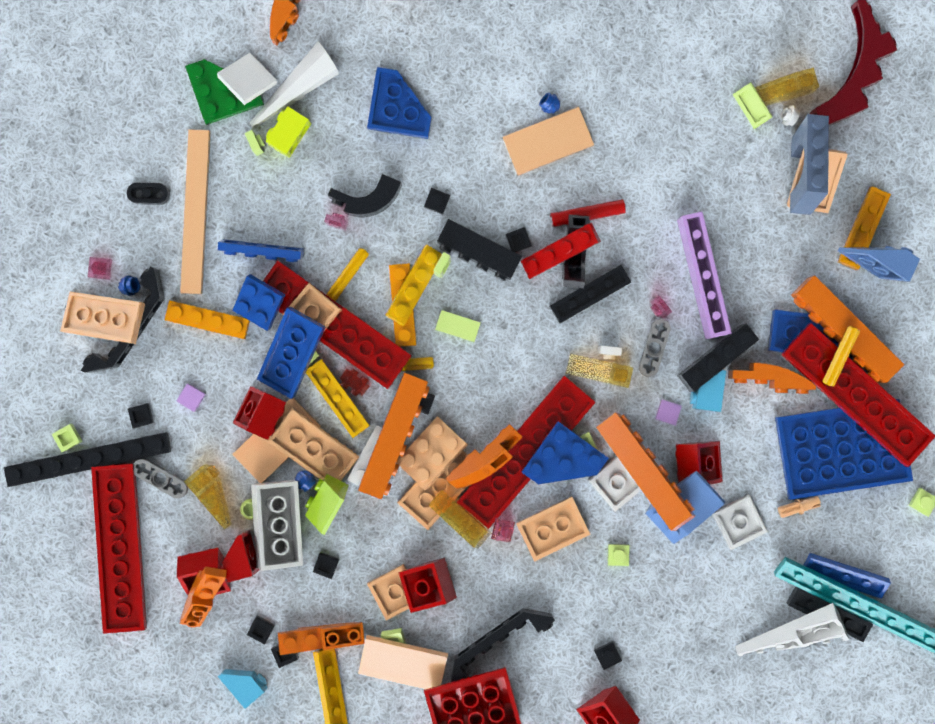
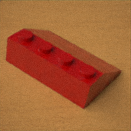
M506 667L424 690L433 724H522Z

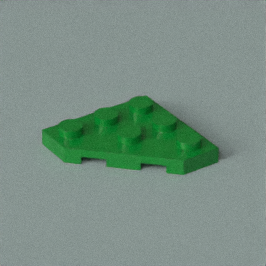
M205 59L185 66L206 125L264 105L261 95L244 105L218 78L217 73L224 69Z

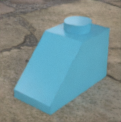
M721 370L695 392H691L690 404H693V409L721 412L726 378L725 370Z
M225 669L218 676L245 709L268 688L266 686V679L261 674L257 675L255 671Z

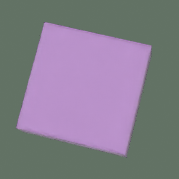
M187 383L176 401L195 412L206 394Z
M661 400L655 419L676 425L682 406Z

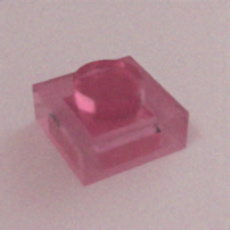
M337 213L332 215L326 214L324 220L326 225L346 231L348 222L344 220L345 216Z
M90 257L88 278L110 280L112 259Z
M660 296L650 301L652 305L650 309L657 317L661 316L664 318L672 312Z
M496 518L491 539L511 542L515 522Z

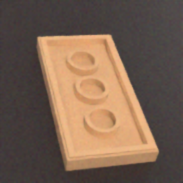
M579 107L503 137L518 176L594 146Z
M70 291L60 331L136 344L145 303Z
M295 398L289 399L286 402L285 411L276 423L277 428L293 407L321 427ZM255 434L232 454L259 483H263L289 458L267 442L266 439Z
M293 407L276 428L273 435L267 440L275 448L322 480H324L326 474H329L342 481L359 458V455Z
M464 451L456 457L427 490H424L415 482L397 502L427 530L466 489V487L456 489L446 480L451 471L465 460L468 454Z
M367 635L358 674L428 689L441 685L448 653Z

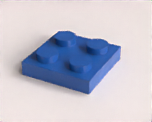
M249 274L246 276L232 311L268 331L273 325L286 294Z

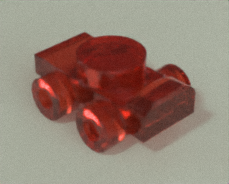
M354 368L351 371L346 369L339 378L342 380L340 385L345 389L350 386L352 388L350 392L356 397L358 394L363 396L370 387L367 384L369 380L363 375L361 378L357 377L359 372Z

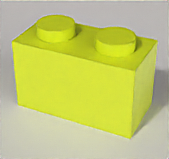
M287 106L285 111L282 110L277 117L278 122L275 127L270 128L267 132L266 143L290 158L311 123L309 119Z

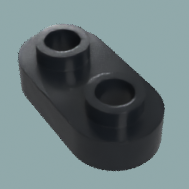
M133 183L127 189V197L135 204L163 205L169 200L170 191L161 183ZM137 191H142V196L137 198ZM159 191L163 192L161 198H157L156 196L157 192Z

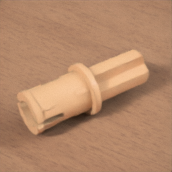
M818 496L795 499L793 503L778 507V513L781 518L796 513L802 515L807 510L820 507L821 502Z

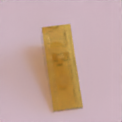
M813 67L755 87L765 105L769 106L812 94L819 88V84Z
M570 354L565 374L629 388L633 367Z
M206 464L187 478L184 483L218 523L226 529L232 523L221 479L218 477L220 473L213 465L209 466Z
M441 490L429 504L473 548L478 549L492 534L444 490Z

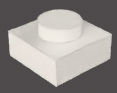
M599 346L598 355H603V359L615 360L616 357L622 355V348Z

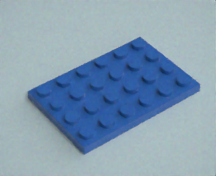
M840 407L775 417L787 497L790 500L913 481L911 465L905 467Z

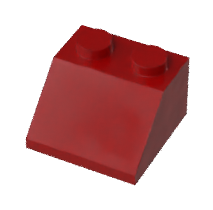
M250 386L233 424L268 440L275 432L278 418L285 411L286 402Z
M720 441L676 444L675 456L677 459L678 483L695 471L709 484L723 482Z
M246 530L236 537L222 562L223 566H221V569L226 570L228 583L251 577L259 571L256 568V552L250 530Z
M218 547L177 557L176 577L187 595L199 570L203 571L205 567L221 569V566H223L224 557ZM227 579L224 580L216 595L231 591L230 583L227 582Z
M445 557L398 572L411 613L444 605L457 598Z
M617 686L604 689L576 709L586 724H638L640 721Z

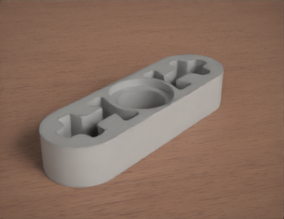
M665 319L655 320L651 325L639 364V371L645 377H652L658 372L671 330L669 322ZM661 323L666 328V331L661 332L659 337L664 338L663 342L659 339H652V335L657 336L658 329L655 326ZM652 342H656L660 346V351L657 354H652L649 351V345ZM646 354L650 357L658 358L657 361L652 360L651 366L654 367V370L649 371V373H646V369L643 368L650 360V358H646Z
M139 459L134 462L133 468L136 477L173 498H181L188 493L189 486L187 482L148 459ZM145 463V468L149 471H153V468H155V471L152 472L150 479L148 478V476L150 475L148 472H139L140 468L138 467V465H143ZM159 472L166 476L164 484L156 482V475ZM172 478L173 481L171 483L174 485L181 484V489L183 490V492H178L176 494V489L174 487L168 486V489L165 487L170 483Z

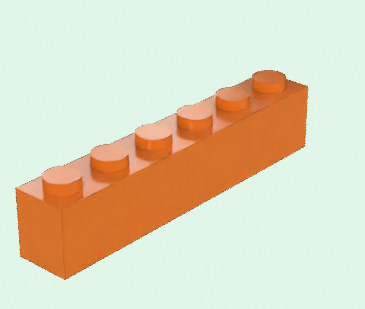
M815 275L808 277L791 294L794 298V303L799 308H804L809 313V318L813 322L819 323L824 328L823 332L839 343L838 347L849 326L860 330L850 355L853 357V361L859 367L864 368L868 375L877 383H887L905 365Z
M404 372L358 491L381 500L383 495H388L392 485L388 482L391 475H396L399 464H396L399 456L403 457L407 447L404 444L407 436L411 437L415 427L411 425L414 417L418 418L422 409V406L419 405L422 398L426 399L430 387L427 386V381Z
M615 412L596 428L671 531L678 530L695 517V514L692 512L695 508L688 499L684 501L681 497V489L675 482L671 483L667 478L669 473L664 466H658L655 462V454L649 447L646 449L641 443L644 441L642 436L637 431L633 432L630 428L631 422L626 415L623 414L621 416Z

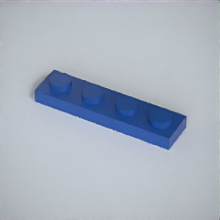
M226 239L218 242V250L224 251L226 255L245 253V257L252 258L257 257V255H263L265 259L277 260L278 257L286 258L285 261L298 262V260L304 257L305 248Z
M809 553L803 564L853 590L882 599L891 584L890 579L812 553Z

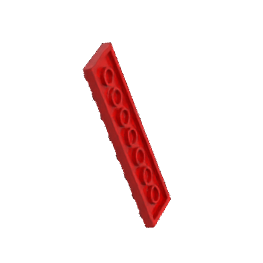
M278 260L263 280V282L286 294L278 311L281 314L286 311V308L293 303L309 283ZM320 291L342 309L323 332L320 342L383 387L389 389L412 355Z
M808 324L781 355L905 467H909L935 438V434L849 357L835 386L823 383V379L838 347L813 324Z
M563 376L517 430L522 438L508 451L513 457L490 476L470 485L458 499L457 503L489 529L531 480L521 471L556 422H560L572 431L596 402L567 377Z
M134 463L91 467L103 634L143 631L147 629L137 482L134 475Z

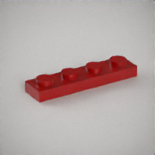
M589 223L521 260V263L528 278L532 279L600 243L601 240L593 224Z

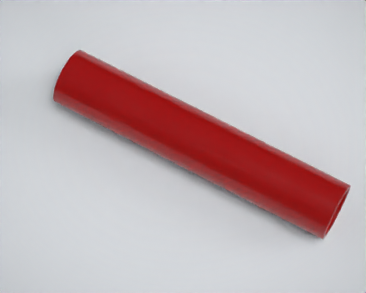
M621 199L550 213V217H552V227L567 225L569 215L589 216L590 220L625 214L626 208L624 200Z

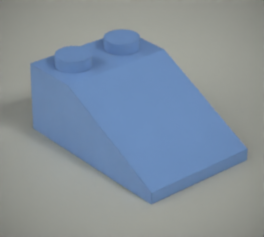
M885 246V248L839 247L838 252L880 279L910 282L920 261V258L915 256L913 251L906 247H901V249H895L891 246Z
M697 471L677 484L682 491L680 493L684 501L688 499L695 508L692 511L695 514L693 519L678 530L671 531L652 504H650L645 513L673 544L689 535L725 504L722 497Z

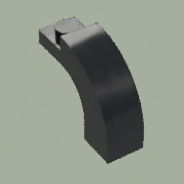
M382 174L375 190L367 196L352 197L330 188L328 197L332 199L331 203L342 208L343 205H346L343 210L346 215L370 217L383 212L395 201L401 190L402 183Z
M569 215L566 236L589 224L590 217ZM586 250L563 262L562 279L564 287L584 288Z

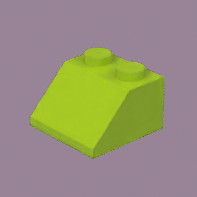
M326 474L324 480L319 479L314 488L317 491L315 496H310L305 505L308 508L305 516L323 535L326 534L340 509L349 487L348 484L329 474Z

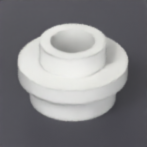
M791 105L783 110L781 114L783 125L793 126L797 122L800 111L797 110L796 106Z

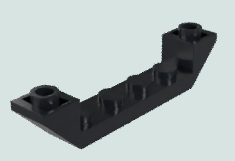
M151 266L149 269L144 270L139 282L140 285L151 291L152 294L148 295L143 301L145 308L137 340L165 299L160 272ZM119 342L108 353V360L97 353L88 355L82 363L84 366L81 371L93 373L118 368L134 344Z
M522 608L455 655L450 682L468 678L469 675L462 665H470L479 653H487L492 649V644L496 641H504L509 637V632L513 629L519 630L525 626L526 620L529 619L539 633L541 630L545 632L553 626L554 616L551 613Z

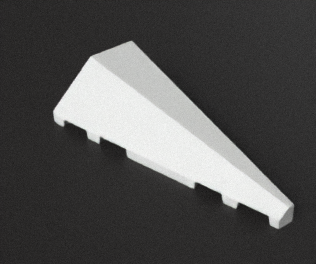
M319 41L250 121L253 129L282 110H285L287 106L290 107L303 99L307 93L339 74L335 64Z
M832 603L735 647L737 655L743 656V654L756 651L757 654L763 653V649L775 647L779 651L806 647L809 644L821 641L826 644L830 643L832 638L841 637L843 641L850 639L840 614Z

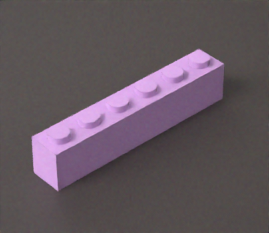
M703 212L681 216L677 222L705 339L732 334Z

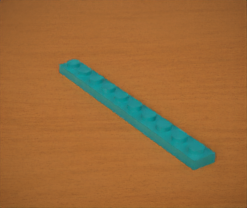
M784 557L775 569V577L935 653L934 628L787 557Z

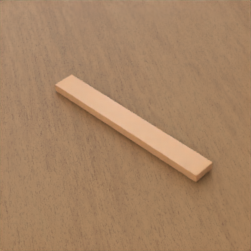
M188 130L180 293L202 294L210 151L209 130Z

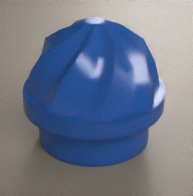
M548 92L540 100L539 106L542 107L543 112L553 114L559 110L560 100L556 94Z
M128 275L118 283V289L124 295L133 296L140 291L139 280L136 277Z
M305 470L298 472L295 477V481H298V489H302L304 492L308 491L317 481L312 473Z

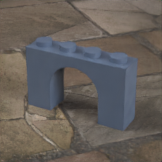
M807 114L793 135L791 142V157L801 158L804 148V165L801 178L790 194V213L811 215L828 194L829 116Z

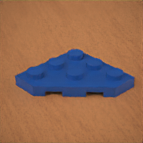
M377 67L367 125L368 130L428 139L432 120L430 114L419 102V99L403 80L398 70Z
M557 421L521 472L538 485L595 476L609 458Z

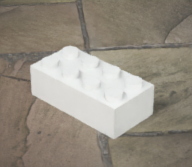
M286 480L251 484L256 568L265 571L303 566L298 481Z

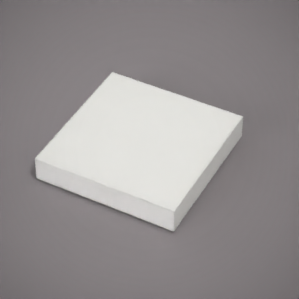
M248 53L217 73L218 78L244 105L277 84V80L251 53Z
M617 456L607 463L597 475L588 479L614 512L641 491Z
M749 494L719 508L712 514L730 550L768 532Z

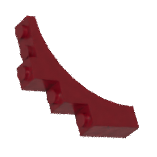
M857 0L851 6L858 37L857 52L852 70L836 95L810 112L813 115L829 116V126L869 108L867 96L862 93V90L877 84L883 79L881 67L876 62L891 56L897 51L896 41L891 37L890 32L881 34L880 25L875 21L872 7L866 0Z

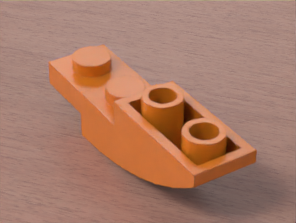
M274 0L270 16V38L276 46L279 42H283L286 39L289 26L297 22L299 17L297 13L299 11L294 3L297 4L300 0Z
M749 363V371H728V379H734V383H747V379L755 380V384H767L769 380V388L775 389V393H788V389H796L798 394H809V390H816V385L805 377L775 365Z
M509 424L500 431L499 435L481 453L474 449L468 454L465 460L451 471L446 480L456 489L485 479L504 466L513 457L508 451L522 436Z
M205 567L203 571L199 570L188 594L180 618V624L187 625L188 627H200L213 607V598L226 579V570Z
M349 622L318 625L278 632L280 655L317 649L329 650L365 644L363 623Z

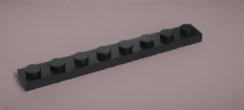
M165 432L4 467L7 487L91 470V467L109 466L170 453L171 448L168 433Z

